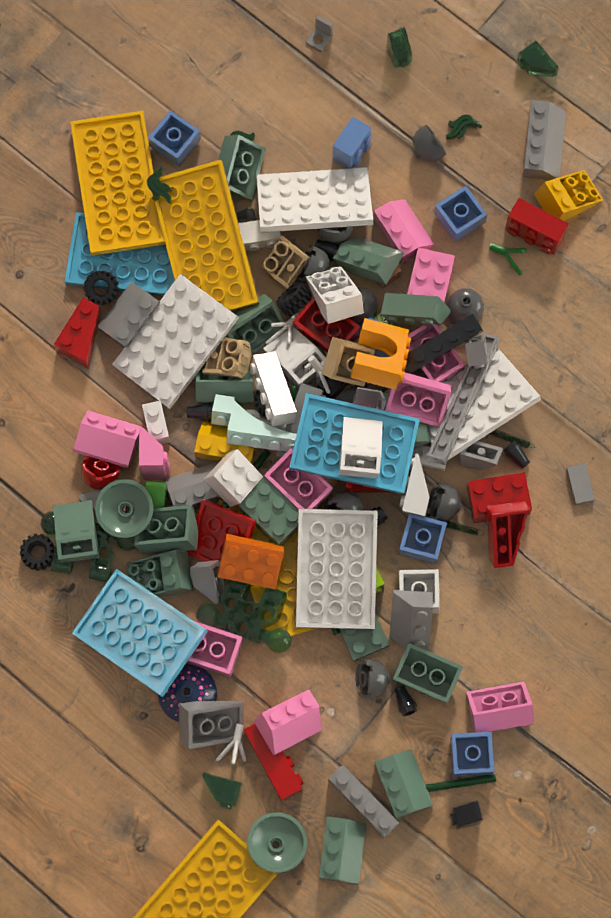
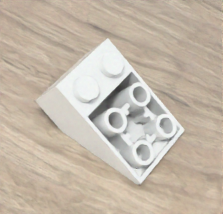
M334 267L306 277L319 310L328 324L364 313L362 294L342 267Z
M292 327L290 344L287 343L288 330H286L265 346L263 350L266 353L276 352L282 372L299 390L301 383L307 385L316 378V371L309 363L308 358L315 356L322 367L326 358L314 344L295 327Z
M343 418L338 475L378 478L380 474L383 421Z
M415 454V458L412 457L409 470L412 471L406 482V496H401L399 506L403 508L402 512L425 517L429 493L419 454Z

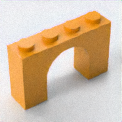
M364 318L358 344L381 350L390 357H377L357 352L351 378L396 390L398 382L402 383L405 374L404 370L411 338L408 337L409 330Z

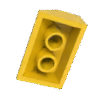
M207 421L202 422L194 450L195 458L220 462L227 453L238 449L253 464L255 447L228 444V426L211 424V422Z

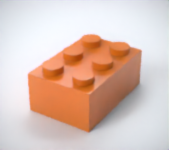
M226 534L218 567V577L276 589L284 555V546Z

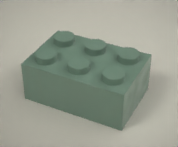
M266 477L251 490L240 504H237L238 509L245 516L257 520L255 526L274 544L283 546L298 531L299 509Z

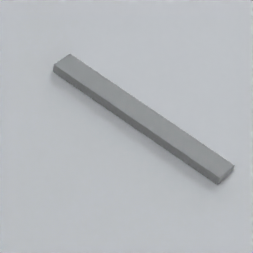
M485 333L481 334L486 336L488 364H484L485 366L482 368H473V366L467 365L426 456L428 461L446 464L500 343V337Z

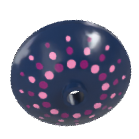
M186 664L162 697L158 694V699L165 714L172 720L179 722V704L194 701H217V687L214 679L205 669ZM185 689L191 690L189 695H184L183 691Z

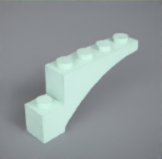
M215 395L211 424L228 426V444L288 452L291 448L294 449L297 434L280 430L258 420L237 404L234 400L235 397Z

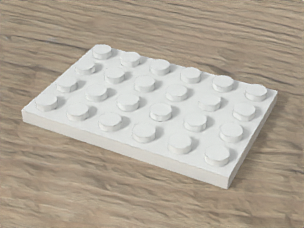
M367 167L257 175L260 232L373 225Z
M181 274L159 301L160 303L128 347L122 350L112 364L157 400H161V403L171 409L239 319L238 316Z
M498 347L448 460L541 400L536 390ZM466 367L451 379L443 382L451 387V395L444 416ZM428 424L430 443L432 444L439 427Z
M299 509L296 627L375 629L377 511Z

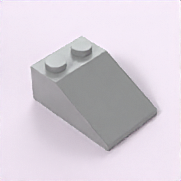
M194 701L179 704V739L188 749L232 742L236 724L243 725L242 701Z

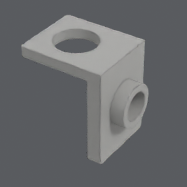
M317 15L315 18V29L306 43L321 52L333 35V24ZM319 35L323 37L324 41L321 44H315L313 38Z
M357 387L353 404L384 411L386 399L382 391Z

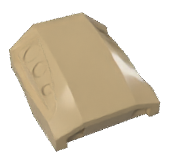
M281 235L279 238L281 240H278L273 251L261 266L288 289L305 267L309 257L286 239L284 235Z
M224 337L206 361L205 369H203L202 373L205 375L231 376L242 379L248 373L251 361L250 343L246 340Z

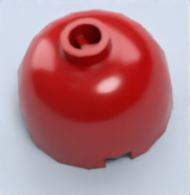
M87 456L84 458L81 467L82 478L89 487L102 490L111 482L118 480L120 466Z

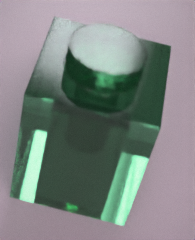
M405 28L388 33L387 52L394 68L406 67L412 62V51Z
M537 41L527 46L518 54V65L522 70L525 69L528 74L549 77L557 75L559 67Z
M203 772V779L216 802L220 804L219 807L231 810V807L236 808L242 783Z

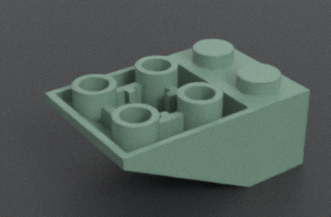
M92 500L54 505L55 536L59 562L66 563L99 558Z
M173 550L127 563L128 577L157 597L176 595L193 590L188 552Z

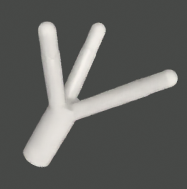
M295 313L287 322L272 323V327H284L269 338L266 344L272 342L286 329L288 330L287 343L290 344L292 327L294 326L293 320L299 314Z
M310 356L308 361L316 371L317 386L322 381L327 394H330V389L324 375L321 374L323 367L315 356Z
M236 724L234 738L216 758L217 762L233 746L231 763L235 764L238 748L243 761H247L241 743L244 725Z

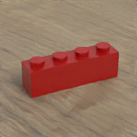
M256 724L245 728L244 733L280 800L283 802L303 791L301 785L304 782L299 773L295 775L292 768L295 766L290 756L285 757L283 751L273 755Z

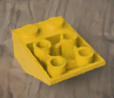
M585 170L546 181L534 193L544 211L563 221L603 201Z

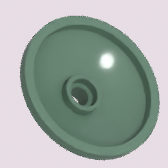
M127 479L117 480L105 486L98 495L95 505L96 518L100 526L110 535L119 538H129L143 532L150 524L154 511L153 500L147 489L138 482ZM125 506H129L130 511L128 513H125L123 511Z
M273 812L263 815L251 826L247 837V848L251 859L261 869L271 873H284L295 868L304 858L307 850V836L302 825L294 817L285 813ZM272 843H278L279 848H273Z

